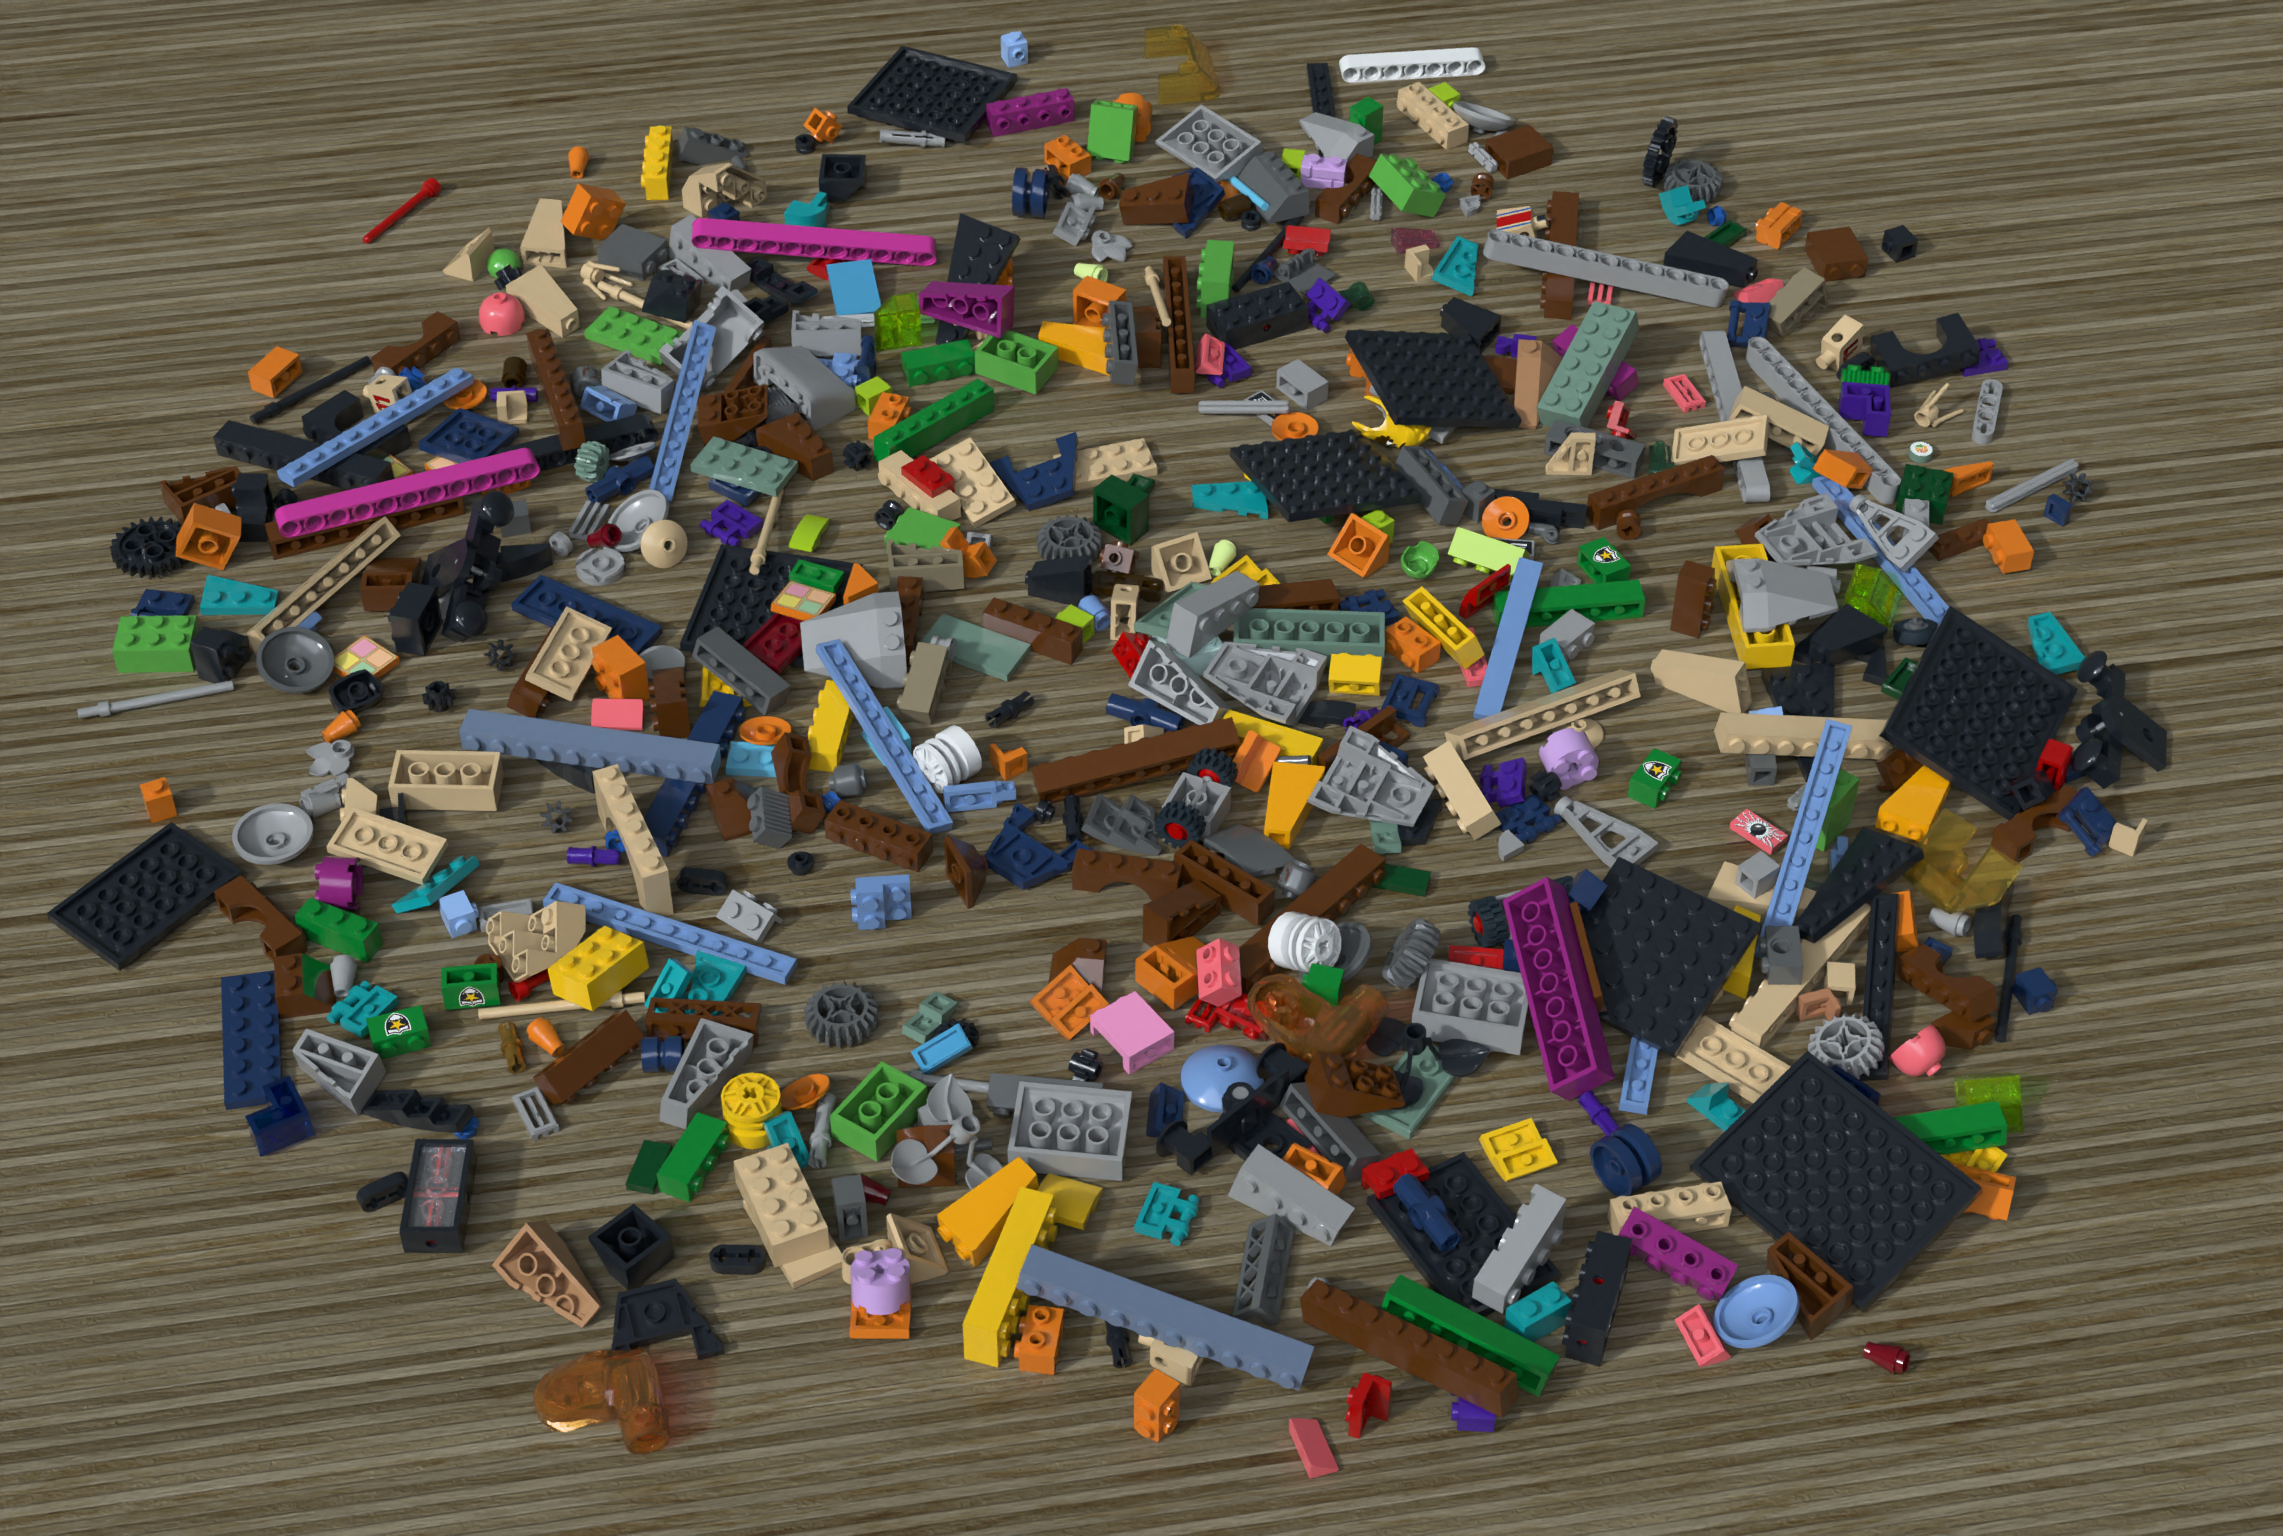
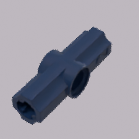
M646 455L623 468L619 465L612 466L608 469L603 479L585 488L586 495L593 505L596 502L601 503L618 493L626 496L635 489L636 483L653 474L655 466Z
M1114 693L1108 699L1106 714L1130 721L1132 726L1145 724L1164 728L1165 733L1182 730L1184 725L1183 716L1160 709L1158 703L1152 699L1145 698L1139 702Z
M1409 1173L1401 1176L1393 1184V1191L1408 1209L1413 1225L1418 1230L1424 1229L1440 1251L1449 1252L1455 1249L1456 1245L1462 1241V1234L1448 1218L1442 1200L1437 1195L1431 1196L1416 1176Z

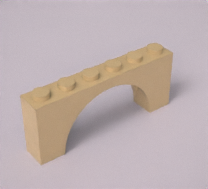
M618 764L592 771L599 817L606 832L614 831L615 829L619 832L632 868L642 910L664 917L673 915L668 869Z

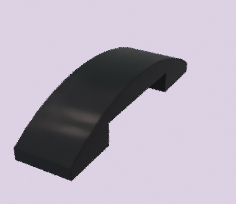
M756 257L746 263L751 268L750 280L770 296L775 295L787 303L798 304L818 293L817 288L804 281L795 284L775 273L773 264L760 257Z

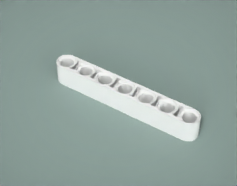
M1471 47L1346 55L1340 59L1339 67L1344 81L1357 83L1479 75L1485 70V62L1480 49Z

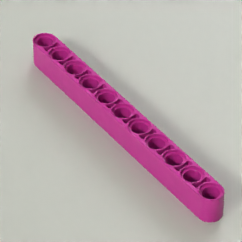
M698 218L692 223V244L701 249L853 261L871 259L872 262L931 266L936 262V240L930 236Z
M521 448L285 505L276 510L275 519L281 535L292 538L530 480L539 474L540 467L533 451L529 448Z

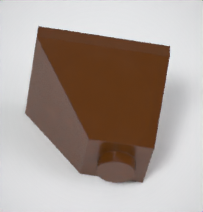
M733 778L706 785L708 807L725 842L753 834L749 829L751 811L747 807V802L750 795L757 788Z
M950 836L944 837L946 875L968 909L973 908L986 882L985 870L988 869L987 860L983 854L980 855L974 845Z
M1078 938L1053 953L1049 983L1071 965L1088 985L1092 984L1102 995L1107 963V939Z
M924 1125L897 1130V1144L905 1139L917 1140L925 1146L928 1154L950 1135V1128L953 1125ZM951 1141L931 1158L938 1168L936 1175L931 1181L915 1185L906 1183L898 1178V1188L956 1186L955 1143Z

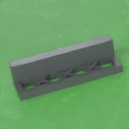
M1276 1213L1249 1224L1232 1317L1240 1320L1256 1315L1268 1326L1278 1323L1294 1229ZM1265 1229L1263 1234L1257 1240L1258 1231ZM1261 1250L1260 1255H1259L1258 1258L1253 1262V1258H1254V1257L1258 1254V1252ZM1257 1273L1255 1280L1249 1286V1281ZM1251 1297H1252L1251 1306H1248V1307L1244 1308L1245 1305H1246V1303H1247V1302L1251 1299Z

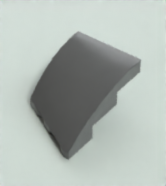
M1101 793L1096 796L1081 828L1082 831L1107 844L1131 852L1158 855L1162 850L1156 840L1158 832H1155L1153 807L1133 794L1128 797L1122 806Z
M1234 824L1203 838L1206 849L1224 853L1225 860L1253 877L1274 874L1276 868L1284 867L1287 862L1293 863L1295 860L1290 853L1271 838L1240 824Z

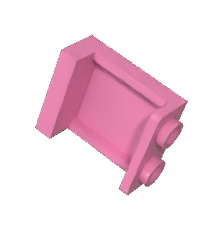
M1136 991L1127 996L1120 997L1116 1002L1105 1008L1098 1009L1094 1014L1090 1015V1032L1094 1036L1101 1033L1123 1057V1069L1129 1075L1174 1050V1031Z

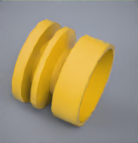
M760 1073L740 1074L732 1078L723 1087L721 1093L723 1120L728 1122L731 1142L746 1149H758L770 1145V1140L762 1123L782 1114L779 1086L772 1078Z

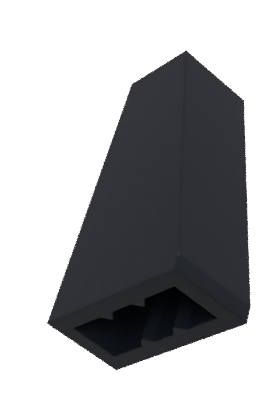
M1686 231L1665 252L1664 266L1719 277L1726 280L1730 286L1745 288L1750 282H1753L1758 274V269H1756L1758 259L1690 231Z

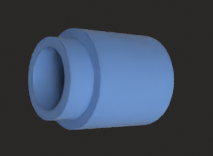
M1090 595L1081 599L1078 608L1094 616V629L1102 631L1109 627L1111 624V612L1095 595Z

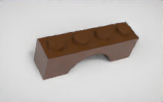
M1356 154L1347 164L1346 183L1348 185L1338 188L1326 187L1316 198L1315 217L1335 224H1339L1344 218H1347L1354 206L1359 204L1362 197L1367 195L1375 184L1369 177V174L1377 160Z
M438 311L421 322L423 337L419 341L402 347L387 346L372 356L374 373L380 367H387L398 376L405 367L410 370L413 366L417 369L421 368L460 340L457 321Z
M898 576L896 591L899 592L906 667H911L910 655L912 650L916 651L918 617L922 616L924 603L923 577Z
M784 732L771 751L779 791L789 795L791 830L812 834L826 813L821 794L808 792L806 776L812 757L808 737Z
M2067 785L2060 790H2056L2046 800L2031 806V808L2024 812L2017 813L2006 823H2000L1993 830L1990 847L2014 866L2032 855L2036 840L2034 831L2046 827L2059 828L2067 832L2071 831L2066 822L2062 823L2057 815L2075 796L2077 791L2070 785Z
M1077 848L1072 866V889L1099 893L1109 883L1127 882L1143 889L1148 894L1150 900L1153 901L1182 886V863Z
M240 875L214 891L218 909L233 924L252 921L266 926L260 934L264 954L273 963L275 956L304 954L307 952L304 942L306 935L301 927L298 925L294 926L284 911L279 912L268 896L264 897L253 882L249 883Z
M1922 944L1898 956V974L1903 982L1911 985L1966 1020L1973 1022L1997 1010L1996 987L1977 975L1964 978L1944 975L1941 954L1927 945Z

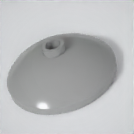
M1453 102L1454 111L1469 125L1473 126L1472 130L1484 134L1485 130L1499 131L1514 125L1515 119L1502 112L1469 102Z
M656 490L640 491L627 498L618 506L608 523L617 525L622 533L621 541L613 547L615 550L628 552L640 549L641 537L645 529L657 520H667L669 504L662 493Z
M268 804L257 807L240 818L233 829L232 841L236 852L245 860L261 865H275L287 862L300 855L311 843L314 831L310 817L302 809L289 804Z

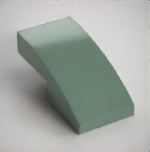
M1369 820L1374 852L1377 854L1401 853V841L1397 831L1398 824Z
M935 991L920 1003L919 1012L903 1024L902 1034L921 1044L928 1042L935 1036V1030L941 1026L942 1021H948L956 1010L958 1002Z

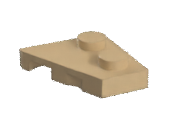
M1571 432L1546 464V475H1592L1596 442L1595 433Z

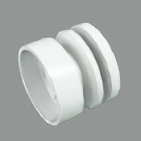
M955 725L949 726L936 734L935 738L928 739L925 743L916 746L913 751V758L932 789L940 794L943 793V786L959 785L960 781L972 777L982 767L981 756L974 741L962 728Z
M1294 911L1286 912L1277 918L1271 928L1268 949L1276 965L1309 973L1312 963L1330 967L1335 965L1341 951V935L1339 928L1331 920Z

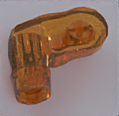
M1281 973L1265 976L1256 982L1248 993L1247 1002L1248 1010L1256 1024L1275 1043H1284L1288 1054L1309 1063L1312 1062L1317 1051L1336 1053L1342 1057L1352 1058L1364 1046L1370 1035L1375 1033L1390 1010L1389 1004L1382 994L1369 985L1359 984L1342 998L1337 1006L1332 1007L1326 1000L1306 989L1295 978Z
M643 1349L624 1351L598 1350L584 1354L545 1374L534 1390L533 1402L537 1416L552 1431L568 1432L586 1425L605 1423L618 1419L625 1447L633 1454H648L660 1451L670 1441L669 1410L666 1408L663 1385L653 1361Z

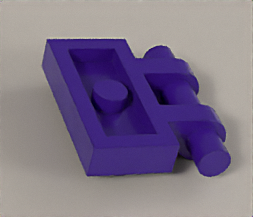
M1320 277L1306 294L1311 300L1307 304L1309 307L1308 319L1312 321L1316 329L1322 330L1324 333L1329 332L1331 326L1328 324L1331 318L1338 322L1351 304ZM1319 308L1323 310L1321 315L1316 314Z
M1980 338L1976 341L1979 345V364L1959 369L1963 376L1967 377L2007 370L2008 361L1999 348L1990 350V348L1996 347L1995 339L1987 340L1986 338Z
M1227 342L1225 343L1223 373L1221 375L1207 374L1213 385L1222 388L1226 384L1223 378L1227 377L1231 382L1250 376L1252 368Z
M728 499L711 511L712 521L709 522L703 519L700 522V528L704 529L705 533L709 536H716L725 545L738 547L742 543L737 538L738 536L748 539L763 528V520ZM724 526L728 528V530L725 531L721 528Z
M1522 757L1499 763V771L1493 772V766L1491 765L1483 767V771L1480 773V783L1482 784L1480 790L1490 806L1491 802L1495 801L1498 802L1500 807L1525 801L1527 774L1525 759ZM1497 784H1498V787H1497V788H1493V789H1492V786H1493V785H1497Z

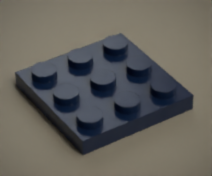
M459 408L419 441V450L456 463H463L492 456L499 449L507 447L519 436V428Z

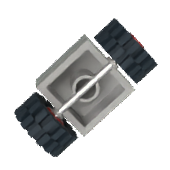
M1209 747L1205 748L1204 751L1203 749L1199 750L1187 769L1189 773L1183 772L1162 805V810L1154 823V826H1156L1155 832H1160L1158 837L1160 839L1165 838V844L1172 843V848L1176 849L1177 846L1182 848L1190 839L1198 843L1199 840L1203 841V838L1216 833L1230 811L1231 786L1238 776V769H1236L1237 765L1235 762L1231 763L1232 758L1230 756L1226 758L1224 756L1225 752L1222 750L1220 753H1217L1216 748H1213L1211 751Z
M1565 876L1553 880L1567 889L1573 877ZM1521 890L1470 901L1468 905V915L1471 918L1469 923L1472 924L1471 930L1472 933H1475L1474 938L1476 941L1478 940L1479 946L1486 948L1501 943L1504 946L1505 939H1512L1503 900Z

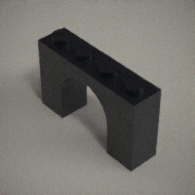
M1959 313L1936 318V336L1943 347L1930 354H1915L1907 351L1902 347L1893 331L1871 337V355L1878 366L1885 367V371L1891 373L1889 383L1891 388L1979 364V345Z
M343 390L303 415L302 422L305 436L317 443L324 444L342 434L343 430L364 418L360 398ZM403 424L355 453L381 460L389 455L394 457L411 446L408 427Z

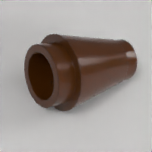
M1116 173L1101 180L1099 183L1100 195L1105 199L1115 198L1125 183L1124 175Z

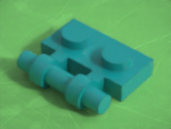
M364 980L359 986L355 985L348 991L349 995L342 1002L338 1001L332 1006V1011L326 1018L332 1024L341 1018L340 1024L342 1028L363 1038L369 1033L366 1019L390 1013L399 1004L398 996L378 985L369 992L372 987L369 982Z
M1153 1182L1134 1225V1232L1162 1240L1165 1231L1173 1234L1170 1242L1175 1246H1180L1183 1239H1186L1190 1232L1189 1224L1191 1220L1196 1218L1198 1213L1199 1197L1190 1195L1187 1201L1180 1199L1181 1189ZM1174 1212L1181 1214L1179 1220L1172 1219Z

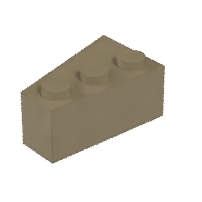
M1805 267L1798 273H1795L1790 281L1783 288H1780L1768 302L1771 305L1768 329L1783 338L1801 326L1800 321L1806 317L1809 319L1815 316L1814 312L1820 308L1823 310L1828 308L1825 279Z
M887 539L890 592H896L898 576L923 577L925 592L964 589L962 550L932 546L930 550L917 548L916 543H909L908 546L897 545L894 540Z
M918 642L916 651L912 650L910 655L911 668L909 673H905L903 687L905 689L903 695L900 694L898 697L897 709L900 710L902 720L932 725L940 705V693L945 692L947 684L943 682L946 675H952L953 667L948 647Z

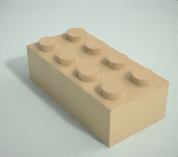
M396 750L388 785L392 808L398 807V793H403L406 809L497 811L504 777L501 752Z
M788 1143L733 1161L736 1184L774 1267L830 1249L828 1227Z

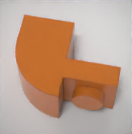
M958 527L950 528L940 542L942 548L962 550L964 577L974 579L986 576L997 562L996 557L985 541L970 545Z

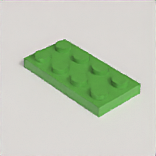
M609 306L584 331L586 339L622 352L629 350L633 356L661 366L664 363L660 359L659 350L666 343L673 346L672 341L675 338L678 339L684 333Z

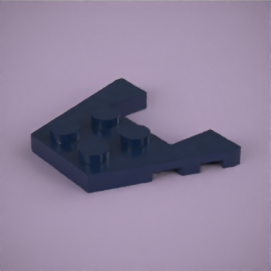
M1198 167L1177 174L1189 172L1194 190L1189 222L1173 223L1174 230L1185 239L1195 231L1225 196L1224 188Z
M1076 432L1056 438L1061 457L1025 468L1014 473L1009 456L989 462L1002 483L1005 486L1007 485L1013 495L1028 511L1073 496L1075 492V463L1077 461V445L1079 442Z
M1017 802L1013 807L1011 816L1007 817L1003 823L1002 831L999 835H996L984 856L987 860L988 868L1022 890L1072 869L1077 848L1093 850L1076 839L1060 854L1053 852L1022 832L1035 821V813Z

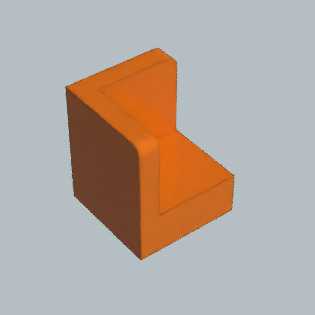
M995 743L989 745L990 763L1005 781L1028 771L1027 752L1023 747L1002 753Z

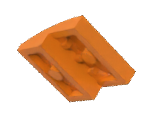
M1071 965L1064 969L1029 1001L1040 1015L1067 1040L1074 1037L1090 1022V1015L1094 1014L1098 1009L1109 1005L1092 984L1088 985Z
M910 1284V1301L907 1305L905 1301L900 1305V1310L892 1314L872 1315L866 1313V1308L859 1305L858 1309L854 1306L851 1298L850 1338L909 1339L912 1284Z

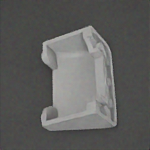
M723 285L715 293L717 298L714 302H710L707 305L708 309L697 319V321L716 327L700 391L710 390L715 385L716 378L753 340L755 342L758 341L764 334L762 330L764 322ZM692 325L678 339L675 338L672 341L673 346L666 343L659 350L661 361L678 375Z
M803 346L762 348L754 353V382L758 386L776 384L797 403V412L805 415L807 424L814 431L855 410L856 393L854 389L845 384L820 362L809 349Z

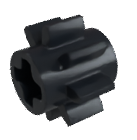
M509 264L495 273L498 279L494 283L499 290L506 289L507 284L523 274L518 267L512 269Z
M859 440L856 443L851 442L844 448L843 456L847 459L843 463L855 471L865 469L871 463L872 456L869 452L872 449L866 443H861Z
M2070 473L2071 479L2062 482L2066 485V490L2062 493L2071 495L2069 501H2075L2077 496L2080 501H2085L2086 494H2093L2090 490V485L2093 481L2085 480V473H2081L2078 478L2075 473ZM2077 483H2081V487L2078 488V491H2074V488L2077 487Z
M498 639L497 646L493 643H488L490 650L488 653H483L490 660L487 666L497 664V671H502L504 664L507 667H512L510 661L512 657H517L511 651L513 644L504 646L503 639ZM497 651H504L502 653L503 660L496 659L498 657Z
M442 681L430 683L429 686L425 687L426 693L422 694L424 704H428L429 710L435 712L448 710L449 707L453 706L452 700L456 699L454 689H450L449 683Z
M1540 770L1531 777L1534 783L1529 786L1530 791L1541 801L1552 802L1560 796L1557 790L1562 787V783L1554 772L1547 773L1545 770L1543 772Z
M559 800L556 806L553 807L546 803L547 812H540V816L546 817L547 820L543 822V828L550 825L552 827V834H555L556 828H562L563 831H567L564 825L566 822H573V819L566 815V813L570 812V807L562 809L561 801ZM554 811L558 814L562 812L563 814L560 816L562 821L559 823L555 820L550 822L549 820L552 819L551 813Z
M1082 1049L1081 1053L1075 1052L1068 1067V1070L1074 1073L1072 1079L1089 1082L1090 1079L1096 1081L1103 1067V1062L1097 1060L1099 1053L1090 1049Z

